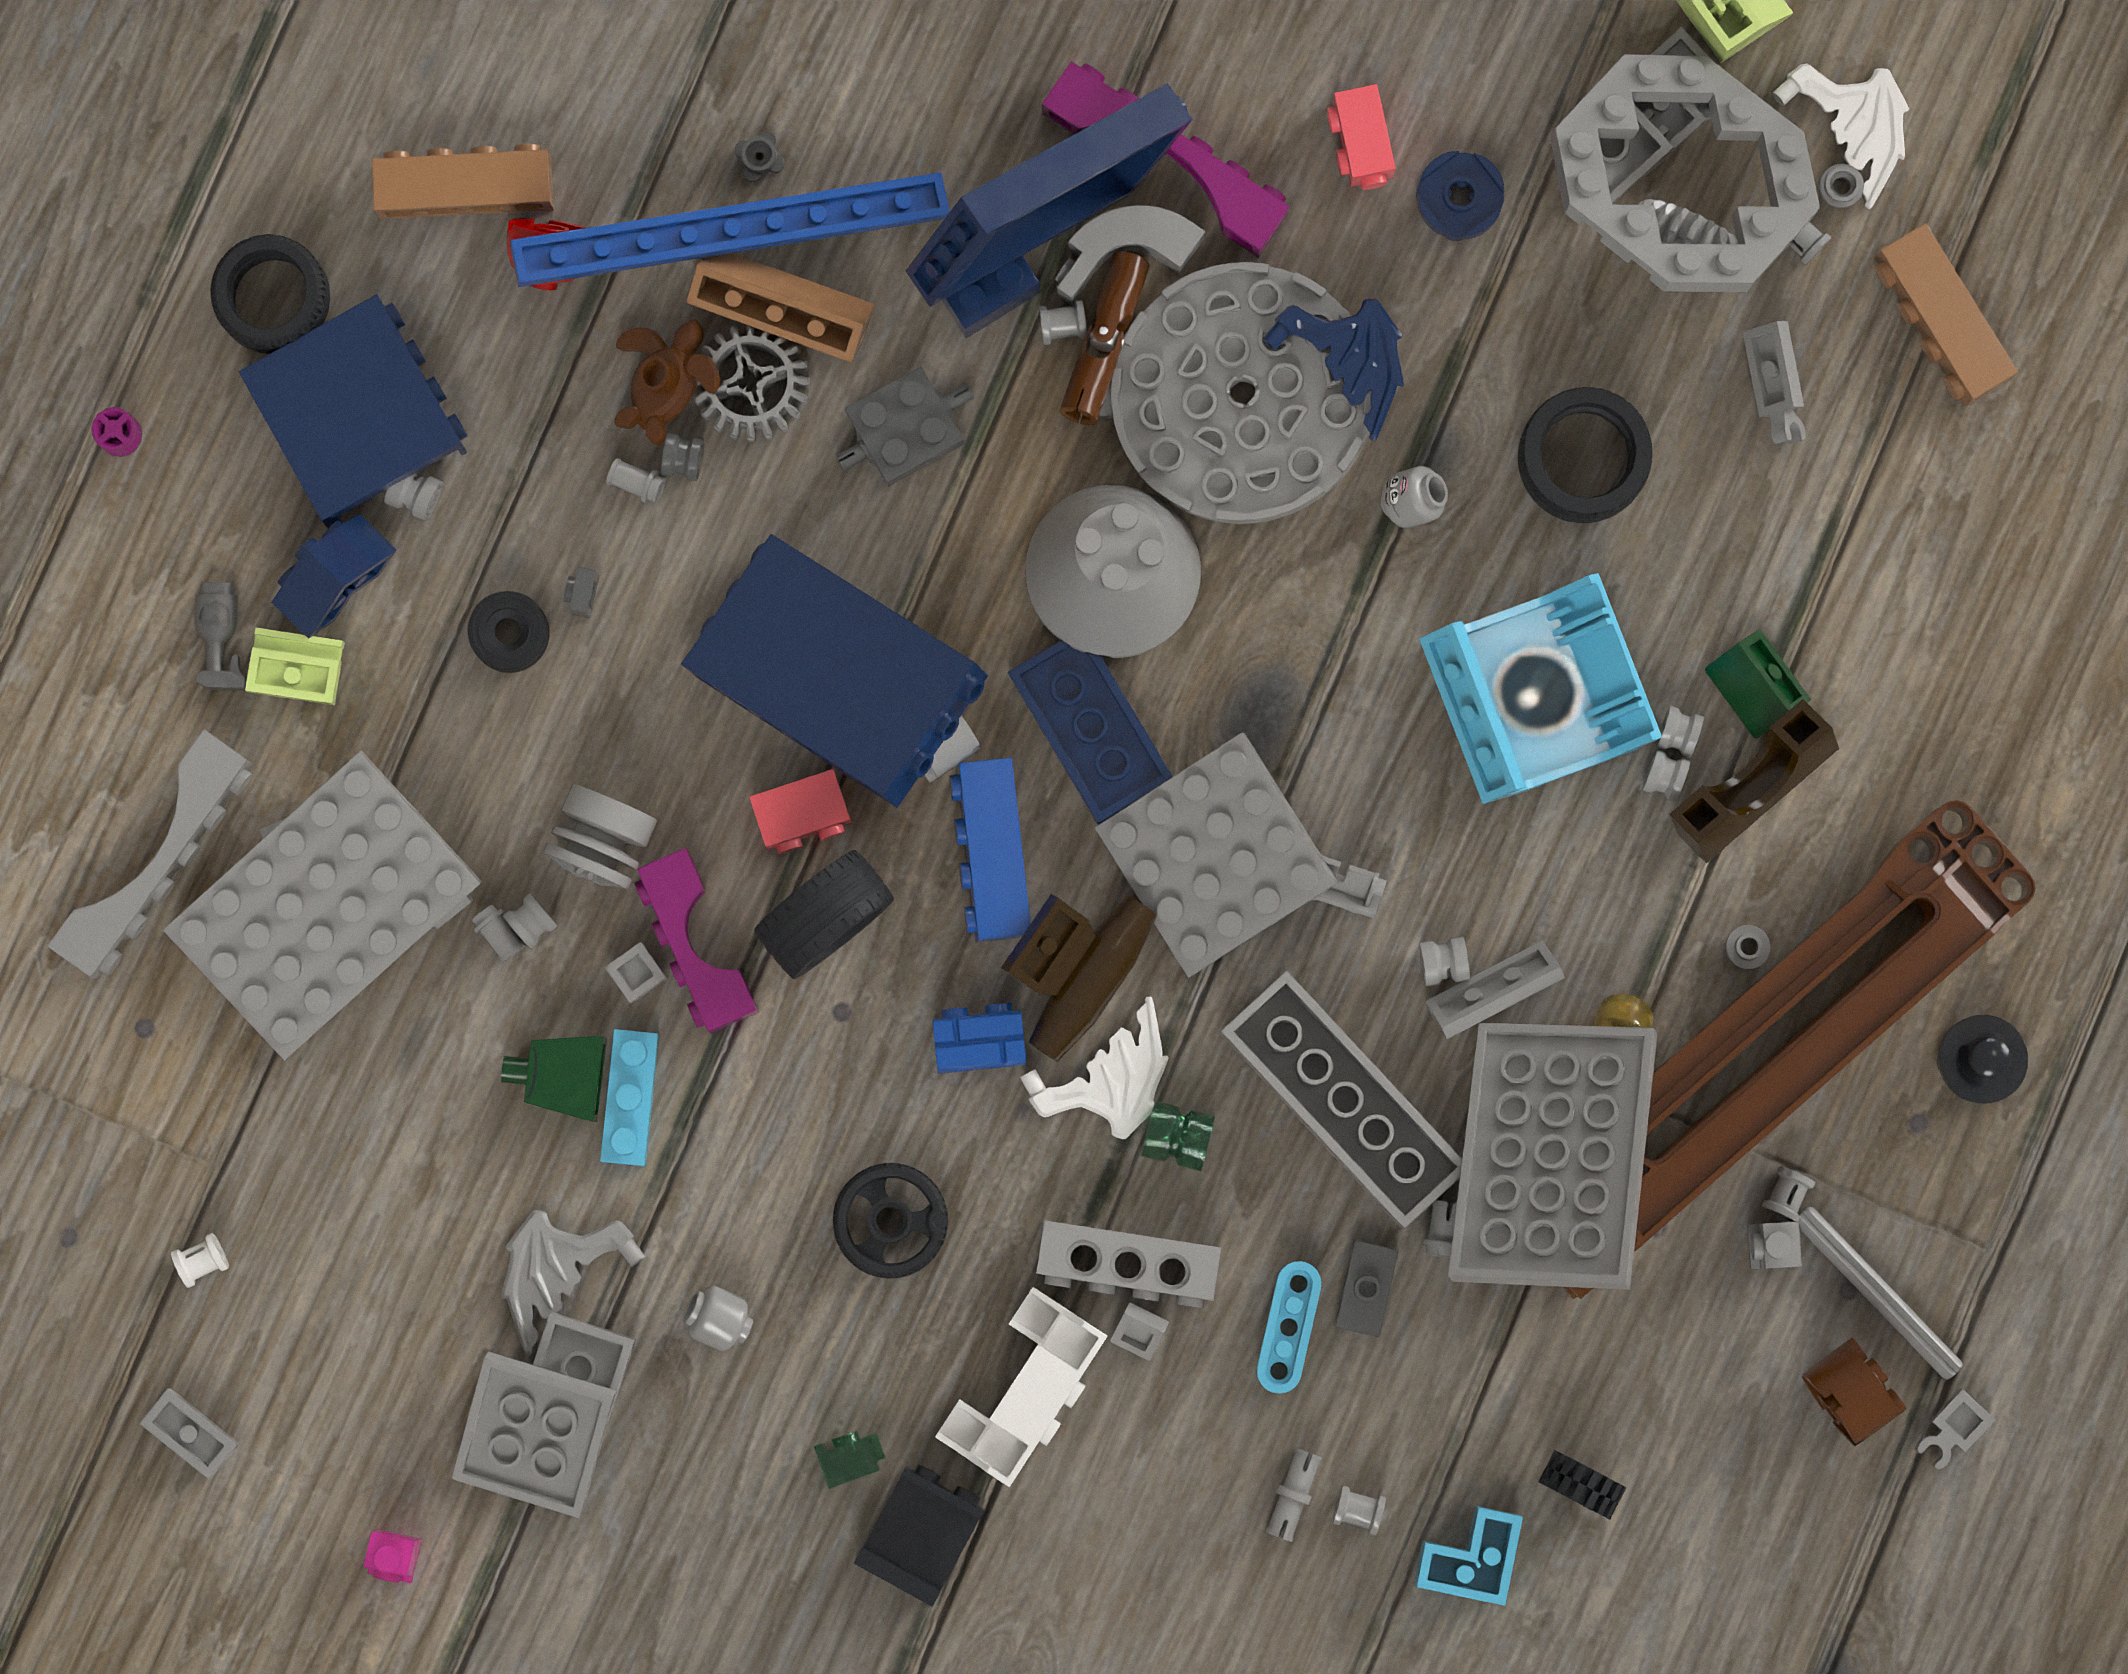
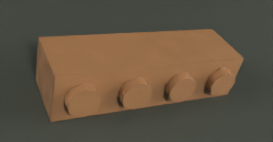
M537 144L514 146V151L497 152V148L492 146H478L471 148V153L453 154L451 149L437 148L428 150L427 156L411 157L407 151H388L383 153V158L372 159L374 211L379 219L554 210L552 158L547 149L541 150V146Z
M1926 223L1879 251L1874 258L1878 263L1874 266L1878 278L1886 288L1892 286L1900 299L1897 306L1902 317L1909 325L1915 324L1923 337L1920 340L1923 351L1931 362L1938 361L1947 375L1943 378L1944 384L1955 400L1961 398L1964 405L1968 406L2010 381L2018 373Z
M734 253L700 259L686 302L849 362L853 361L864 342L875 306L873 303Z

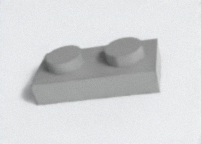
M171 1388L164 1392L140 1423L141 1426L207 1479H212L240 1444Z

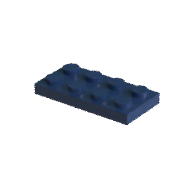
M1061 640L1008 671L1010 679L1097 824L1117 814L1173 777L1100 655L1077 651Z

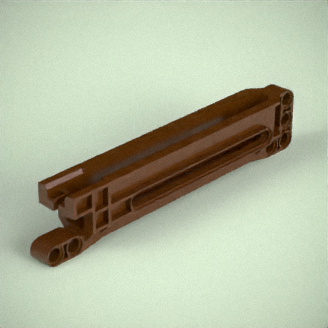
M1954 800L1932 811L1894 845L1867 882L1853 897L1653 1072L1647 1135L1909 904H1914L1921 910L1922 921L1913 932L1654 1160L1644 1157L1634 1252L1985 944L2033 898L2036 887L2031 874L1968 804ZM1945 811H1954L1961 817L1962 828L1959 833H1949L1943 827L1942 817ZM1912 840H1921L1928 846L1929 857L1925 863L1916 862L1911 858L1909 845ZM1976 844L1985 845L1991 851L1992 860L1988 867H1981L1972 859V849ZM2006 877L2016 879L2021 885L2022 892L2017 901L2009 900L2002 892V882ZM1563 1287L1572 1299L1576 1297L1582 1299L1593 1289Z

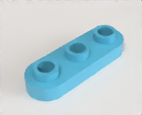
M1297 1261L1289 1263L1281 1269L1277 1276L1256 1370L1260 1384L1273 1393L1289 1392L1297 1386L1301 1379L1322 1284L1318 1271L1306 1262ZM1295 1275H1301L1307 1281L1306 1289L1300 1293L1293 1291L1290 1287V1281ZM1287 1318L1293 1319L1297 1324V1330L1291 1336H1285L1280 1330L1281 1322ZM1276 1362H1282L1287 1367L1286 1376L1280 1380L1274 1379L1270 1373L1271 1366Z

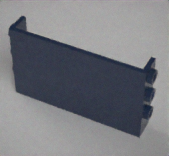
M770 534L766 542L760 544L755 549L750 565L741 578L730 585L725 601L716 614L706 620L702 626L700 637L681 663L696 678L896 808L899 807L918 777L924 776L933 764L934 754L943 741L953 736L958 728L960 716L969 704L974 703L980 697L984 689V682L988 677L971 659L773 534Z

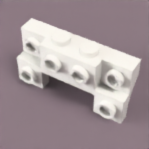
M1034 1287L1030 1290L1009 1325L1038 1343L998 1407L989 1419L959 1399L935 1436L1008 1487L1011 1486L1039 1441L1047 1446L1060 1427L1061 1423L1054 1419L1063 1404L1072 1408L1085 1388V1385L1079 1382V1380L1107 1338L1106 1334Z

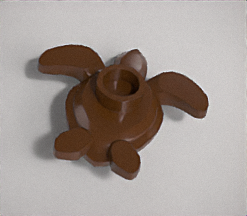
M692 319L681 325L674 333L671 347H668L661 336L650 328H634L621 334L616 342L617 349L623 352H642L646 358L636 368L632 378V406L620 410L615 417L614 423L617 427L632 429L638 423L643 430H646V436L649 441L656 446H660L666 436L665 425L675 419L691 401L698 384L696 379L708 393L715 394L720 385V376L715 362L707 355L693 354L704 338V330L698 320Z

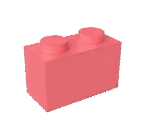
M834 769L749 797L765 847L768 851L777 849L778 855L802 848V839L817 834L820 841L844 834V825L852 823Z

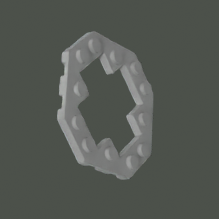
M1624 54L1562 120L1550 137L1564 213L1580 225L1584 221L1603 236L1600 242L1624 261L1629 263L1633 260L1651 274L1649 280L1663 291L1748 292L1764 271L1788 247L1802 228L1811 221L1820 208L1804 132L1707 56ZM1634 102L1708 103L1716 140L1757 141L1771 207L1737 206L1732 214L1735 235L1738 240L1737 244H1662L1654 205H1612L1599 138L1634 139L1639 130Z

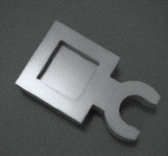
M1959 1389L1930 1420L1939 1431L1934 1436L1930 1435L1921 1438L1915 1446V1451L1922 1454L1928 1446L1936 1445L1940 1450V1456L1934 1461L1932 1467L1936 1470L1942 1469L1949 1463L1951 1448L1954 1445L1966 1453L1992 1425L1995 1419L1967 1392Z

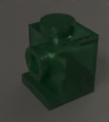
M856 1430L832 1439L833 1449L827 1450L824 1442L814 1446L829 1489L881 1470L879 1460L886 1458L877 1433L859 1438Z

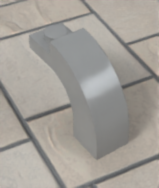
M1127 206L1103 213L1085 224L1068 242L1069 251L1077 256L1078 259L1075 262L1070 258L1059 271L1055 279L1060 283L1057 287V296L1072 306L1100 266L1111 259L1113 253L1117 251L1142 253L1151 256L1180 275L1204 242L1205 231L1185 217L1159 207Z

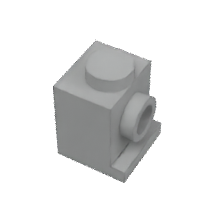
M1799 1222L1747 1225L1750 1269L1802 1267Z

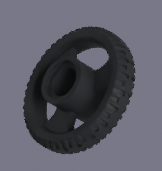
M881 1163L858 1172L841 1190L833 1211V1231L843 1255L859 1270L879 1278H901L914 1274L926 1267L942 1248L948 1229L947 1207L939 1188L923 1172L900 1163ZM887 1178H897L915 1185L922 1191L930 1204L921 1211L911 1212L904 1202L888 1197L885 1190ZM856 1195L866 1198L872 1206L867 1217L871 1235L865 1242L855 1245L848 1227L849 1210ZM886 1208H896L903 1216L902 1227L893 1234L883 1232L878 1225L879 1214ZM911 1230L920 1231L929 1238L921 1251L912 1258L898 1263H885L884 1250L888 1243L902 1241L909 1235Z

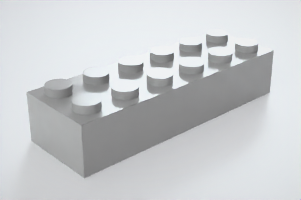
M1288 971L1284 972L1220 1032V1035L1401 1229H1405L1460 1178L1462 1158Z

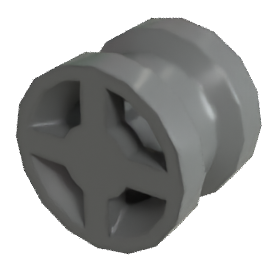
M669 432L663 451L661 475L671 477L676 473L685 475L687 480L697 481L703 458L704 438L694 437L691 440L681 439L677 433Z

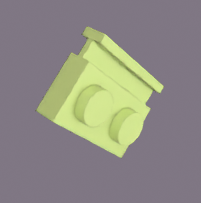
M255 628V640L251 651L245 691L335 705L342 663L341 657L345 642L315 636L308 639L302 634Z

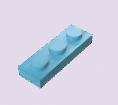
M614 1029L600 1162L646 1166L660 1035L658 1033Z

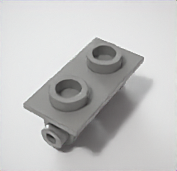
M1322 856L1338 884L1313 900H1319L1344 908L1352 913L1375 918L1380 897H1382L1387 880L1379 878L1380 873H1374L1352 865L1349 866L1346 876L1340 875L1338 871L1341 862Z

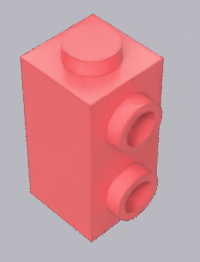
M1377 84L1334 93L1333 107L1326 108L1330 131L1332 134L1339 132L1342 149L1336 150L1340 175L1348 174L1350 187L1361 185L1362 190H1371L1387 185V179L1394 177L1396 167Z

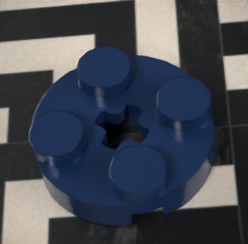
M1459 151L1444 153L1430 162L1423 171L1416 192L1419 213L1429 228L1437 234L1445 236L1448 240L1461 241L1480 236L1495 224L1500 215L1504 202V182L1495 165L1482 155L1476 153L1472 155L1466 152L1459 153ZM1457 185L1460 189L1465 187L1471 189L1472 192L1468 196L1470 202L1468 205L1463 206L1461 203L1453 204L1450 201L1453 195L1450 189L1452 186Z

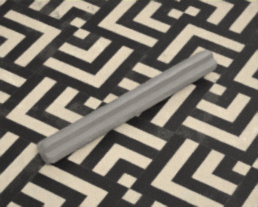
M1807 1207L1799 1214V1229L1942 1378L1950 1379L1963 1366L1962 1361L1815 1208Z

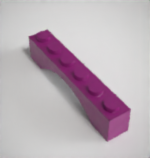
M1071 61L1043 101L1042 114L1074 135L1139 98L1122 87L1116 91L1103 82L1105 79L1104 75L1094 67L1086 63L1080 67ZM1181 134L1164 155L1170 157L1185 169L1205 192L1217 215L1222 234L1259 258L1288 216L1290 206L1284 203L1286 197L1268 184L1261 188L1249 180L1250 173L1238 163L1228 160L1225 164L1213 156V148L1202 139L1192 136L1189 140Z

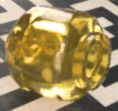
M1614 994L1603 999L1598 1006L1593 1026L1652 1028L1654 1017L1650 1006L1642 999L1630 994Z

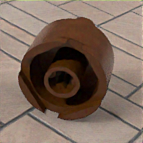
M1850 1338L1810 1367L1807 1372L1802 1374V1379L1822 1410L1826 1409L1834 1421L1832 1423L1853 1446H1856L1907 1409L1892 1388L1886 1391L1884 1383L1888 1380V1377L1873 1358L1865 1363L1868 1359L1859 1344L1853 1338Z

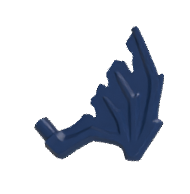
M1376 298L1363 300L1360 310L1355 315L1333 321H1324L1298 306H1288L1275 318L1276 323L1262 340L1273 350H1276L1289 334L1307 340L1318 351L1331 347L1330 355L1325 359V365L1330 369L1335 382L1344 378L1342 394L1346 397L1351 406L1362 404L1368 392L1372 391L1371 409L1365 416L1363 423L1370 433L1369 439L1375 442L1397 387L1404 386L1397 350V340L1402 338L1401 332Z

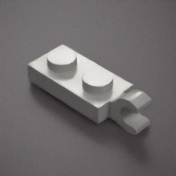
M1775 321L1744 331L1743 337L1759 417H1770L1771 436L1774 444L1788 441V444H1793L1805 440L1804 425L1794 412L1795 409L1804 407L1788 321Z

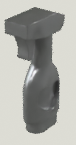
M200 583V594L195 595L194 625L196 632L206 643V671L198 673L196 682L210 690H245L247 678L243 676L240 669V656L233 655L229 672L223 671L224 644L234 634L237 627L238 595H233L232 583Z

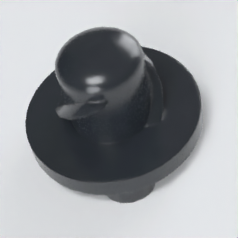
M1975 1015L1957 1022L1947 1031L1939 1047L1937 1066L1945 1084L1958 1097L1973 1103L1988 1104L2007 1098L2019 1088L2027 1073L2028 1051L2021 1034L2009 1022L1992 1015Z

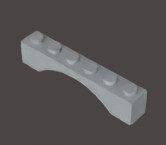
M203 729L178 764L179 789L176 811L168 835L155 858L136 879L118 893L96 904L73 910L47 947L92 978L99 980L102 974L109 976L120 963L123 954L119 951L128 938L135 940L146 927L149 918L145 915L155 901L159 904L162 903L173 889L175 882L171 879L181 865L185 868L188 867L199 853L201 846L197 842L207 829L212 832L221 823L227 812L223 806L233 793L238 796L246 788L253 776L249 772L253 763Z

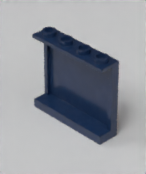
M377 294L306 333L295 342L288 343L238 371L318 516L327 528L338 520L345 522L341 516L342 514L452 452L458 450L461 455L467 453L461 442L462 439L468 437L455 413L447 417L440 405L441 402L447 399L434 376L426 380L419 367L426 363L422 353L413 339L405 343L398 330L405 326L400 314L393 303L385 306Z

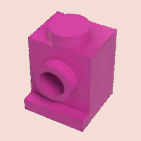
M380 1529L372 1531L363 1567L368 1568L367 1574H372L377 1579L399 1583V1581L412 1583L422 1539Z

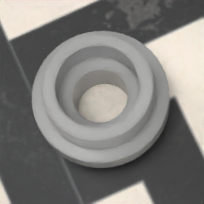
M1837 164L1828 168L1822 175L1819 184L1820 194L1830 206L1847 208L1854 205L1860 199L1864 190V181L1860 172L1853 166ZM1839 179L1845 180L1849 185V191L1845 194H1838L1833 188L1834 181Z
M1743 925L1733 930L1728 936L1725 945L1726 954L1731 963L1738 968L1746 970L1761 966L1767 960L1771 948L1766 933L1753 925ZM1744 939H1751L1755 942L1756 951L1753 955H1746L1742 952L1741 943Z

